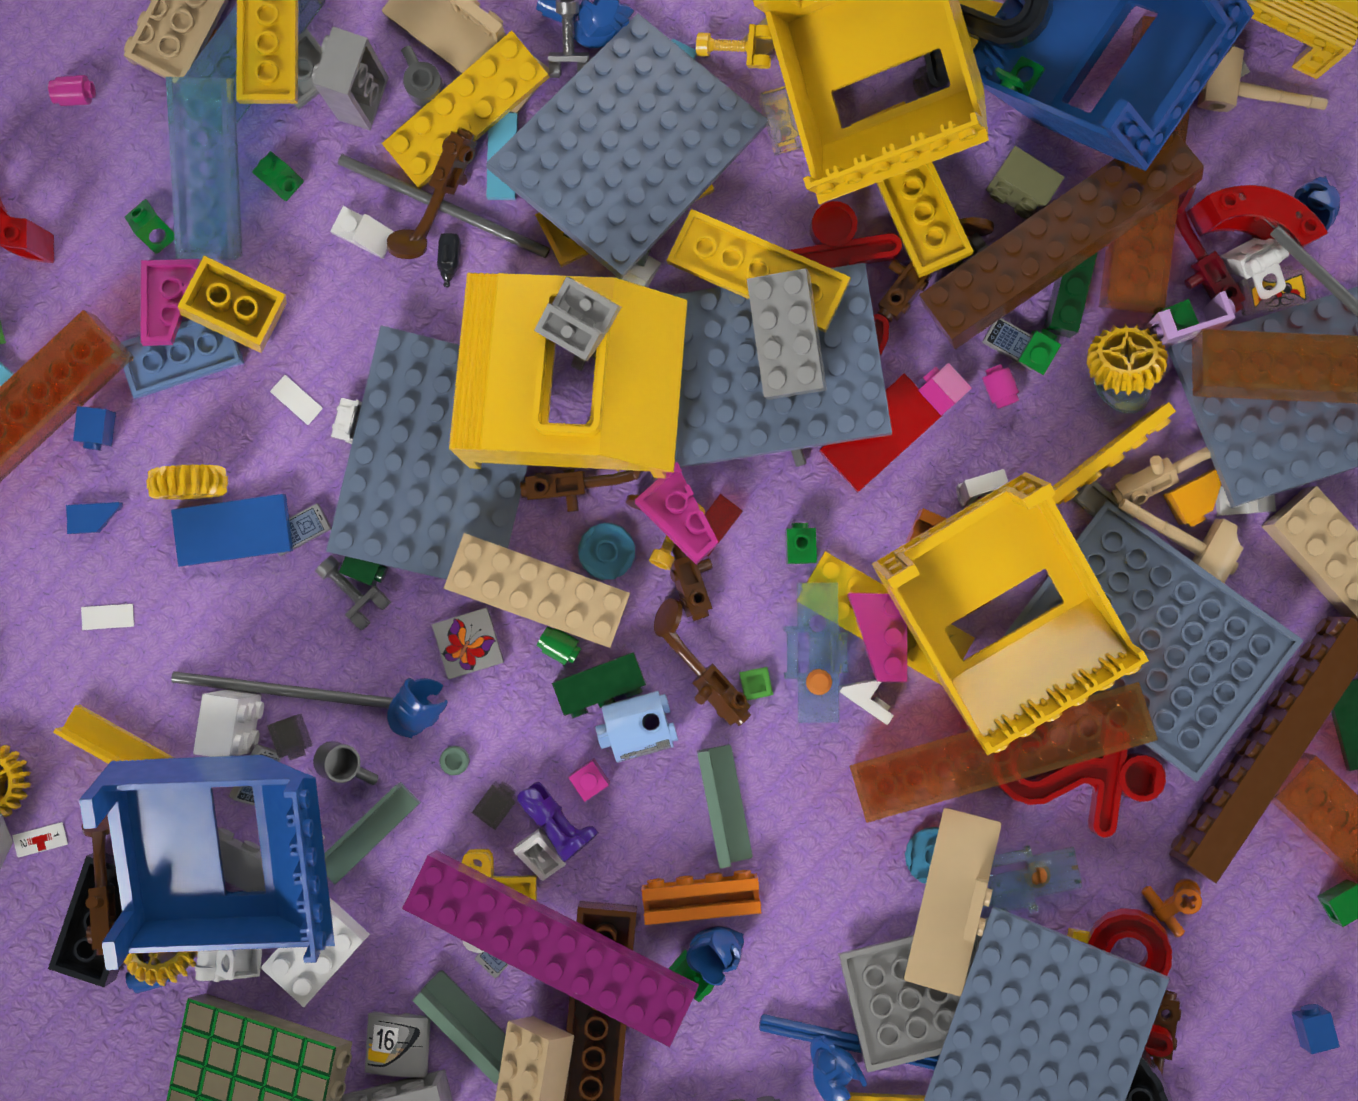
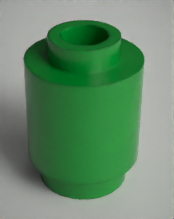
M549 626L544 630L536 645L542 649L541 652L564 666H566L568 661L574 663L581 651V648L577 646L579 640Z

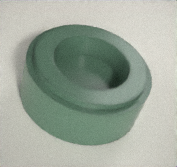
M450 746L442 752L439 762L445 773L459 775L467 769L470 758L464 748Z

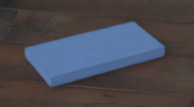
M192 320L181 322L173 345L143 346L141 336L116 344L134 399L244 364L238 342Z

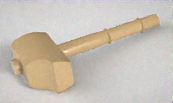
M1232 46L1199 93L1197 107L1202 109L1229 112L1236 107L1239 96L1261 101L1303 106L1307 109L1325 110L1328 99L1315 97L1312 94L1304 95L1283 91L1282 89L1278 90L1267 86L1240 82L1244 50Z
M1125 498L1120 502L1119 508L1130 514L1132 518H1137L1157 530L1158 533H1162L1173 542L1194 553L1195 556L1192 561L1221 582L1225 583L1229 574L1232 575L1237 570L1239 563L1236 561L1244 548L1238 541V526L1226 519H1215L1202 542L1185 531L1167 523V521H1163L1142 509L1140 505L1137 506Z

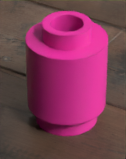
M86 75L56 77L55 80H50L48 83V91L52 103L59 104L60 106L90 105L92 98L96 96L95 85L93 81H89Z
M1002 364L985 371L987 376L983 377L982 380L992 404L995 403L997 409L1019 401L1017 395L1019 390L1009 367L1003 369Z

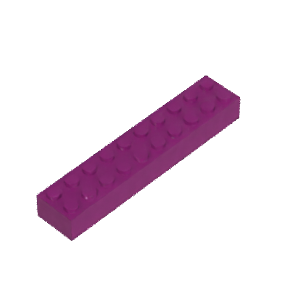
M438 850L427 855L402 907L403 910L668 1047L671 1046L699 984Z

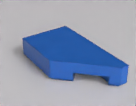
M123 503L66 505L67 534L100 533L113 515L121 510Z

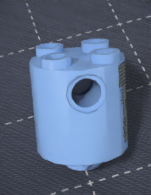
M659 691L602 706L605 724L595 726L601 749L611 746L617 763L673 748V742L678 741L673 722L668 724L666 713L671 712L665 694L660 695ZM650 715H656L660 721L659 726L655 730H647L645 727L646 718Z

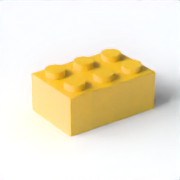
M203 256L177 307L181 316L262 353L287 304L286 294L211 258Z

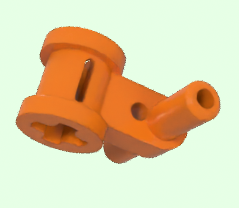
M1191 879L1179 880L1174 886V895L1165 901L1160 899L1151 886L1144 887L1141 893L1153 907L1152 912L1160 922H1164L1175 937L1183 936L1185 930L1174 915L1178 912L1194 914L1200 910L1202 897L1199 885Z

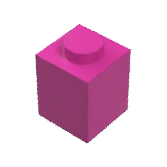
M948 363L941 370L937 367L933 368L923 377L927 383L918 391L942 416L972 388Z
M595 758L571 773L568 777L584 802L610 784V780Z

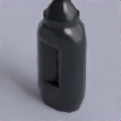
M443 233L438 240L437 267L442 279L445 281L443 286L446 288L450 287V281L455 276V272L459 267L460 238L459 235L453 233Z

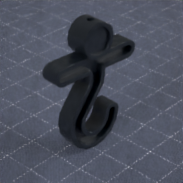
M1025 0L1022 11L1016 17L1002 20L960 4L969 37L1002 49L1021 48L1034 41L1047 27L1053 12V0ZM937 49L925 54L930 83L938 90L948 88L950 81L941 50Z

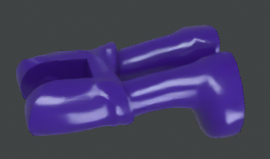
M540 782L533 783L529 788L522 790L517 796L518 802L536 822L537 828L544 829L558 856L564 863L578 853L599 833L593 826H587L583 829L575 828L564 816L562 807Z

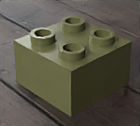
M1014 146L987 186L986 191L990 193V197L1001 204L1006 203L1010 205L1018 216L1028 219L1047 206L1065 177L1017 146Z

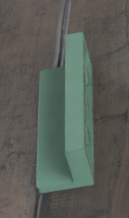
M728 744L697 750L720 869L731 867V862L751 859L753 857L732 747Z
M402 782L395 785L325 852L327 877L334 885L421 803Z
M440 970L416 994L412 1001L496 1084L499 1079L506 1033L443 970Z

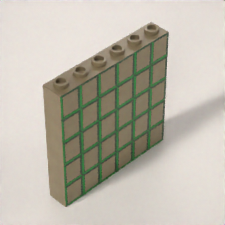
M206 993L189 997L186 1003L166 1101H341L346 1088L344 1083L346 1071L352 1059V1041Z

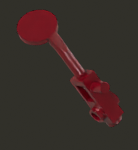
M1195 184L1174 199L1170 211L1179 232L1197 259V262L1191 265L1195 274L1185 279L1184 283L1190 290L1202 284L1211 300L1220 292L1225 291L1227 297L1233 301L1236 312L1244 308L1241 302L1246 300L1240 286L1234 281L1226 268V263L1216 251L1207 254L1189 223L1185 208L1194 194L1197 185Z

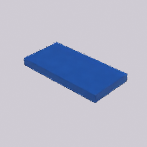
M286 494L171 510L178 567L293 551Z

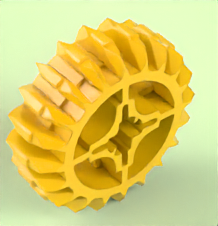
M1125 323L1120 329L1113 325L1110 331L1103 329L1100 336H1095L1088 348L1086 364L1088 365L1087 368H1089L1090 377L1095 378L1096 385L1103 384L1105 391L1112 388L1116 395L1120 391H1126L1129 397L1132 391H1136L1141 395L1144 388L1151 390L1154 383L1160 382L1162 375L1166 372L1168 354L1165 346H1162V341L1157 339V334L1150 335L1149 328L1142 331L1139 330L1138 324L1134 328H1128Z
M171 465L155 467L149 470L146 484L149 496L153 499H203L226 494L228 476H226V469L219 465Z
M8 745L0 747V765L3 767L0 770V814L4 817L10 816L12 809L16 810L22 806L19 800L26 799L28 796L23 789L29 788L32 785L24 781V777L31 774L29 771L23 772L22 770L27 761H17L20 752L14 751L10 753V746ZM8 779V789L6 791L5 782Z
M198 952L149 953L150 960L148 964L143 961V953H129L124 963L128 965V972L131 975H135L139 982L145 981L151 986L157 982L160 986H165L168 978L172 983H177V975L181 973L183 976H187L186 969L188 966L195 967L196 962L193 959L197 957Z

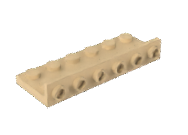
M150 0L151 3L148 9L143 11L138 18V28L134 36L129 37L125 43L124 57L135 66L138 64L184 88L229 0Z

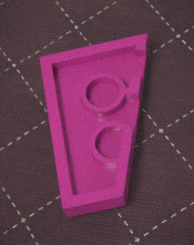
M200 259L141 260V343L143 346L173 345L183 318L177 306L201 262Z
M676 462L674 473L666 472V479L658 478L635 499V504L697 565L718 545V540L703 511L700 510L690 485L687 484L682 475L678 462Z
M848 593L847 595L852 605L858 628L861 631L876 682H907V624L890 595Z

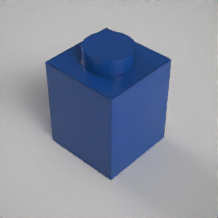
M77 406L73 441L83 443V448L101 451L102 446L112 447L116 412L107 409Z
M1307 1004L1302 1006L1300 1011L1292 1012L1299 1043L1303 1049L1310 1054H1316L1340 1047L1331 1012L1318 1004Z

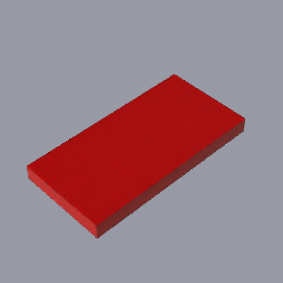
M905 373L885 390L892 435L824 445L819 450L857 493L942 417L918 391L919 388Z

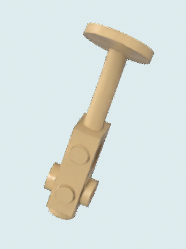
M1206 446L1173 464L1168 457L1162 460L1160 456H1153L1150 459L1151 466L1135 474L1123 476L1119 482L1115 483L1116 489L1111 491L1118 506L1124 498L1137 506L1142 505L1149 497L1179 483L1177 474L1211 458L1210 451Z

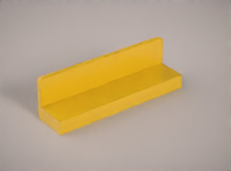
M80 704L75 705L64 726L55 728L53 731L54 734L108 764L114 760L136 761L174 758Z

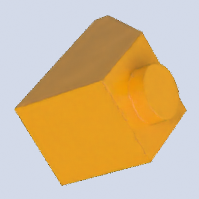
M1214 468L1163 494L1178 525L1189 524L1192 527L1206 520L1205 514L1214 509L1221 481Z

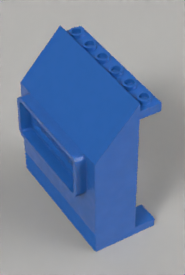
M1006 0L995 17L1002 20L1016 17L1022 11L1025 0ZM1053 0V12L1048 25L1034 41L1021 48L1002 49L979 40L973 51L983 86L990 93L1038 125L1146 171L1254 15V12L1246 0ZM1138 6L1158 13L1091 112H1086L1068 104L1131 10ZM1024 56L1042 65L1045 71L1030 94L1026 96L1000 85L1001 80L997 76L995 69L999 67L1010 73L1019 58ZM1030 67L1022 68L1017 77L1022 82H1027L1033 77L1034 71Z
M264 755L165 758L136 761L114 760L107 765L79 799L84 829L97 828L106 815H108L122 913L102 941L106 970H119L129 953L308 947L303 957L304 963H316L321 950H325L326 946H335L316 777ZM252 786L266 891L229 892L226 890L212 787Z

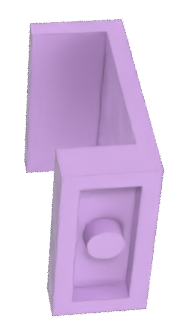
M1223 291L1203 308L1207 319L1206 322L1177 331L1170 309L1158 312L1143 329L1149 328L1150 335L1157 334V339L1162 341V346L1164 345L1165 350H1167L1171 345L1222 330L1235 319V305L1227 297L1226 292Z

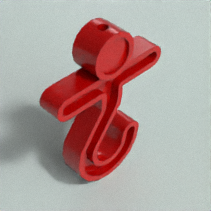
M829 201L822 204L815 211L810 223V236L815 246L791 249L789 251L826 267L836 268L860 263L871 264L892 260L899 254L902 248V241L893 233L853 239L858 224L855 212L849 205L841 201ZM874 314L879 353L881 355L889 339V322L885 316Z
M1105 715L1102 719L1099 747L1067 761L1036 779L1027 780L1020 775L1017 769V759L1020 753L1029 747L1046 745L1050 738V732L1045 725L1037 726L1036 730L1026 737H1018L1013 740L1005 750L990 754V772L997 787L1008 797L1027 805L1046 804L1084 783L1091 785L1093 790L1088 827L1094 834L1103 838L1112 836L1117 829L1121 794L1139 802L1151 801L1162 793L1166 784V773L1162 765L1155 758L1139 753L1127 755L1130 733Z
M1120 908L1107 912L1094 923L1089 933L1087 944L1110 953L1118 940L1126 937L1135 938L1141 941L1147 950L1144 959L1138 964L1163 975H1168L1172 967L1171 943L1166 930L1153 916L1139 909ZM1153 1024L1144 1049L1150 1055L1157 1057L1168 1056L1173 1050L1171 1033L1168 1029Z

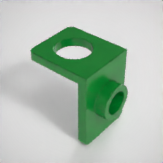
M1024 56L1019 58L1010 73L999 67L995 69L997 76L1001 80L1000 85L1026 96L1030 94L1045 71L1042 65ZM1022 68H1032L1034 74L1029 81L1022 82L1017 77Z
M147 199L143 200L125 216L134 234L155 254L161 252L177 238L176 233L157 215ZM163 229L165 237L162 241L152 242L149 239L152 230Z

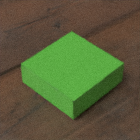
M767 666L739 672L743 694L747 700L773 695Z

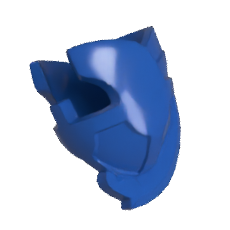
M582 0L578 20L574 22L573 26L574 39L587 48L604 47L623 27L629 24V18L634 13V10L627 5L620 4L619 0H594L593 3L589 0Z
M1326 176L1315 178L1313 181L1302 185L1295 192L1294 198L1306 205L1319 218L1326 230H1328L1333 225L1340 209L1338 190L1328 183ZM1296 212V216L1301 218V213Z
M428 678L406 679L399 693L392 699L387 711V721L390 729L397 735L412 739V736L418 735L423 729L434 725L439 719L440 713L445 710L448 701L445 700L439 704H432L427 697L430 695L437 696L442 690L443 685L438 681Z
M722 926L709 927L700 931L694 936L689 945L690 948L686 955L688 965L695 972L701 973L703 980L716 986L722 985L726 981L723 972L736 970L740 963L744 945V934Z
M825 1035L817 1036L812 1040L810 1054L813 1063V1080L824 1101L849 1100L851 1095L845 1086L852 1078L860 1081L863 1087L867 1086L864 1074L849 1052L834 1046Z

